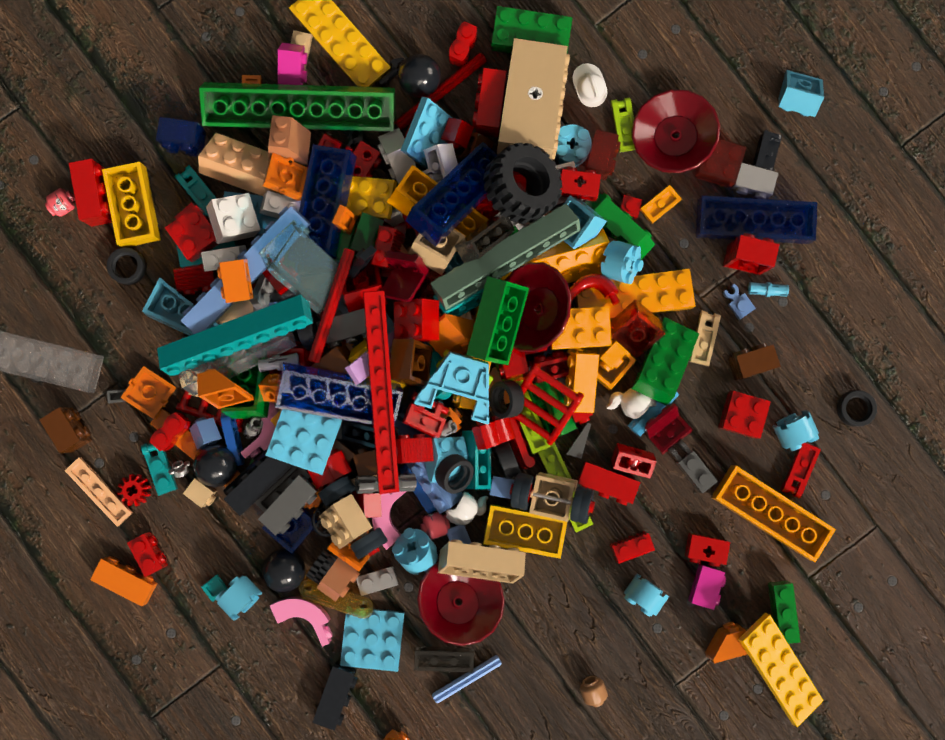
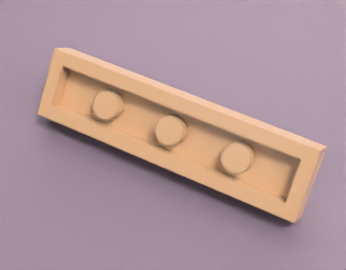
M82 457L76 459L65 470L117 527L133 514L131 509L121 501Z

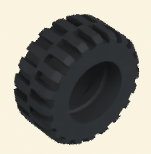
M515 143L514 145L507 146L487 165L483 178L486 182L484 190L488 193L486 195L487 199L493 203L492 207L495 211H500V215L504 218L509 217L510 221H518V223L525 224L536 221L555 207L562 193V190H560L562 188V180L559 179L561 174L556 169L555 161H551L550 155L547 152L543 153L541 148L537 146L532 147V144ZM513 171L520 173L528 180L532 188V195L523 192L518 187Z

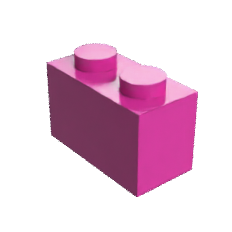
M281 43L278 48V84L303 85V83H306L307 71H304V64H307V53H305V45Z
M699 564L688 601L692 604L714 610L715 606H718L720 602V589L724 587L726 582L725 572Z

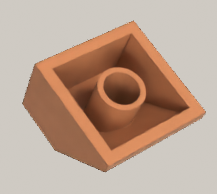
M272 115L268 143V161L272 153H275L284 158L291 157L298 164L307 165L311 132L292 117Z

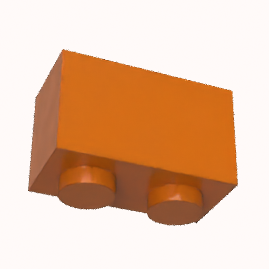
M248 260L220 262L217 272L219 279H222L221 295L226 300V303L253 299Z

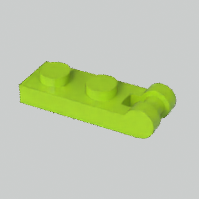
M629 97L624 98L622 101H617V99L611 100L619 152L635 150L631 138L634 120L631 99ZM625 108L626 112L620 113L619 109Z

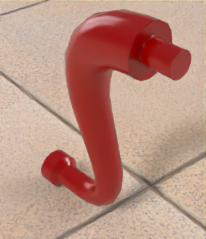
M598 273L581 277L569 288L572 300L582 291L593 288L600 291L605 299H610L613 305L620 302L617 297L619 290L615 284L606 276Z

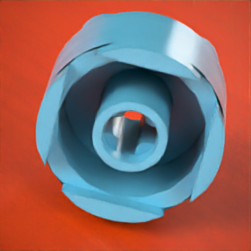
M572 124L561 127L555 159L559 164L574 161L575 167H577L587 159L592 146L591 137L588 130L579 125ZM570 143L573 144L574 149H570Z
M611 241L606 247L603 254L606 256L605 262H601L602 275L615 281L632 284L634 277L638 271L642 270L644 264L643 260H641V247L621 241Z
M808 410L801 411L802 415L799 416L796 413L788 415L776 422L778 426L773 425L782 448H790L791 451H795L802 447L801 444L807 441L811 443L819 439L818 429Z
M407 528L397 538L392 547L396 560L410 574L417 575L423 571L427 572L438 559L436 545L424 531L419 529Z
M637 573L624 591V594H626L624 599L632 605H636V603L642 607L640 610L647 616H656L670 596L667 594L662 596L663 591L647 579L642 578L640 580L641 575Z
M243 575L240 578L238 576L229 583L231 587L226 592L224 590L220 592L215 598L218 601L217 604L233 621L239 618L237 615L239 612L245 613L260 598L258 595H262L259 588L247 576Z

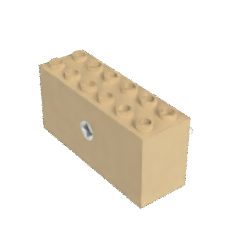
M514 38L497 155L509 145L528 143L532 144V147L537 146L541 148L543 153L547 152L550 155L549 158L555 161L566 89L565 83L568 75L567 69L570 60V54H567L568 46Z

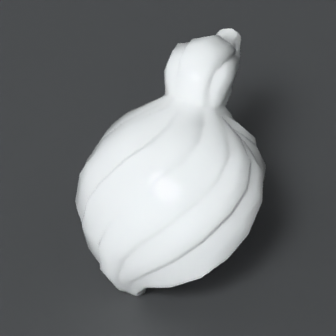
M630 388L624 394L614 392L610 396L606 409L612 410L621 404L623 413L626 416L637 419L645 414L649 407L656 406V401Z
M463 492L457 507L446 510V518L456 525L470 523L475 518V515L481 516L486 512L488 496H482L476 502L473 496Z

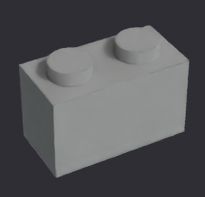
M741 163L736 169L731 189H735L737 193L747 195V193L753 194L757 199H768L773 195L778 173Z

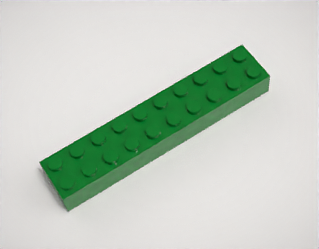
M204 82L199 87L202 126L271 128L272 115L292 117L306 129L394 131L395 88L211 82Z

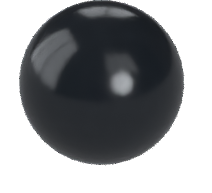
M414 54L406 58L400 65L398 80L401 88L408 95L415 98L428 97L438 88L441 72L434 59L424 54Z
M210 444L203 447L196 454L193 462L195 476L202 484L209 487H221L229 483L234 478L238 466L232 452L227 449V446L222 444Z
M279 549L272 552L265 559L262 566L264 582L270 589L276 592H291L298 588L305 578L306 567L304 560L298 553L290 549Z

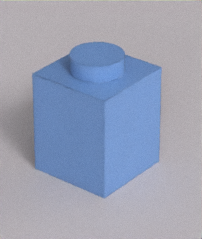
M199 418L189 428L197 450L210 444H216L222 439L214 418Z
M493 475L491 489H487L490 491L489 495L511 499L510 488L515 479H506L505 477Z

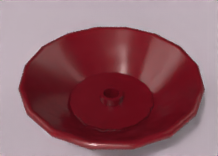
M668 90L654 95L640 107L633 120L631 138L636 153L648 166L661 172L683 173L699 167L711 157L719 142L720 122L714 107L703 96L689 90ZM673 134H679L678 138H673L672 136Z
M544 262L526 263L513 270L504 281L529 288L513 348L520 352H537L551 346L563 333L570 318L572 298L568 283L558 269Z
M437 562L427 570L419 584L417 603L420 618L430 633L445 643L459 646L480 643L495 631L502 619L505 599L501 583L499 581L438 573L439 562ZM456 599L460 600V606L456 605Z

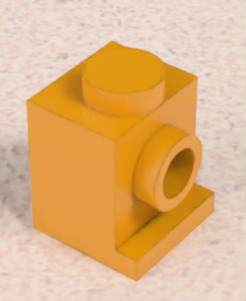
M615 341L599 358L601 363L599 365L609 372L610 369L613 367L617 369L624 362L623 356L627 358L631 354Z

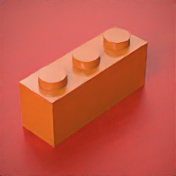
M112 556L100 559L90 579L140 606L148 603L158 584L153 581L154 578L152 576L144 577V575L136 572V568L130 565L124 566L119 563L117 558Z

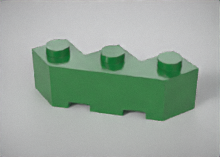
M599 193L596 201H585L589 207L607 221L603 229L608 237L615 241L641 247V260L655 246L650 232L642 229L635 223L632 217L626 211H622L616 206L606 193Z

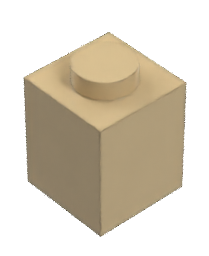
M194 478L183 494L202 508L206 507V505L210 506L216 499L214 495L217 491Z

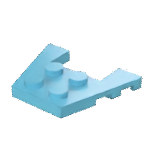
M450 351L416 396L414 404L432 409L437 390H442L476 400L471 420L489 424V363Z

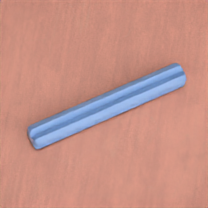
M495 655L432 694L434 701L439 703L499 667L502 664L501 660Z

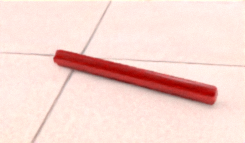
M482 53L476 55L439 85L436 91L427 98L434 103L439 101L486 63L485 56ZM420 102L395 121L396 126L400 130H403L411 123Z
M345 248L343 250L308 360L311 362H320L355 255V251Z

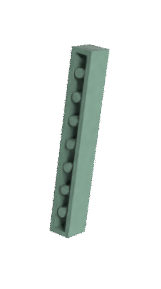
M567 204L555 208L551 213L538 218L534 223L521 228L517 233L504 238L500 243L487 248L481 254L470 258L464 264L436 278L435 281L431 282L435 296L445 310L451 308L483 289L487 276L500 279L581 231L579 218Z

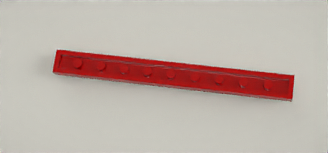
M383 290L363 292L377 483L378 493L386 494L399 492L385 293Z

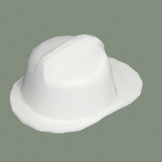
M589 63L578 66L574 70L572 78L580 101L588 107L601 105L607 97V87L601 71L595 65Z

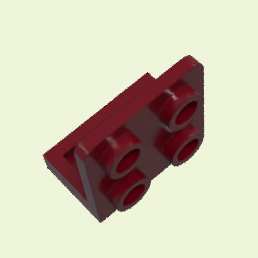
M387 251L384 257L393 270L380 291H384L386 298L410 302L424 281L429 269L424 264L423 259L417 254L411 255L401 251Z
M674 403L671 406L667 405L664 407L661 414L656 418L652 417L646 423L645 431L648 439L663 455L668 449L675 446L678 441L691 433L692 428L679 415L678 406Z

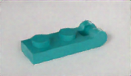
M188 165L185 167L186 170L181 174L175 175V178L206 216L209 217L206 206L212 199L217 198L195 170ZM192 176L193 179L187 183L186 179Z
M145 443L141 445V451L145 456L158 496L177 490L178 487L174 475L168 473L171 466L166 452L159 451L152 444ZM157 450L158 455L153 457L151 451Z

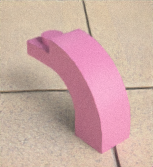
M269 402L268 417L261 418L263 426L259 437L240 452L245 459L250 457L253 459L261 453L260 448L265 451L269 447L276 428L270 420L279 412L276 402Z
M406 491L381 494L382 517L372 518L373 529L375 530L380 527L388 540L383 544L386 550L401 535L391 521L390 512L394 502Z
M292 596L278 600L270 605L277 623L293 617L304 618L314 627L322 647L331 642V637L333 636L329 626H325V623H328L331 618L326 610L317 602L306 597Z

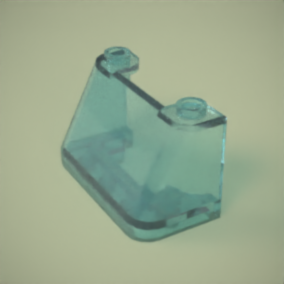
M293 220L259 254L267 270L296 296L301 294L309 302L310 308L320 314L325 309L340 260L333 259L310 238L308 235L310 230L303 223L299 225Z

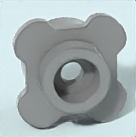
M176 461L172 464V469L168 473L170 475L174 474L176 478L183 477L189 472L188 466L190 462Z

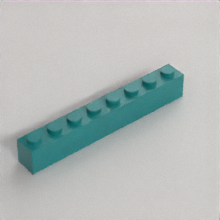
M300 294L158 347L159 368L168 375L175 376L182 371L195 369L201 364L214 362L220 357L230 356L239 350L249 349L258 343L268 342L277 336H284L296 329H303L307 325L313 324L310 304Z

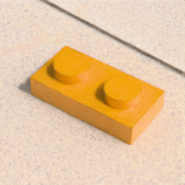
M669 185L644 205L640 211L653 224L682 199L672 186Z

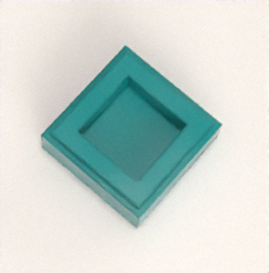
M218 574L201 586L212 602L216 600L215 598L220 592L228 590V587Z

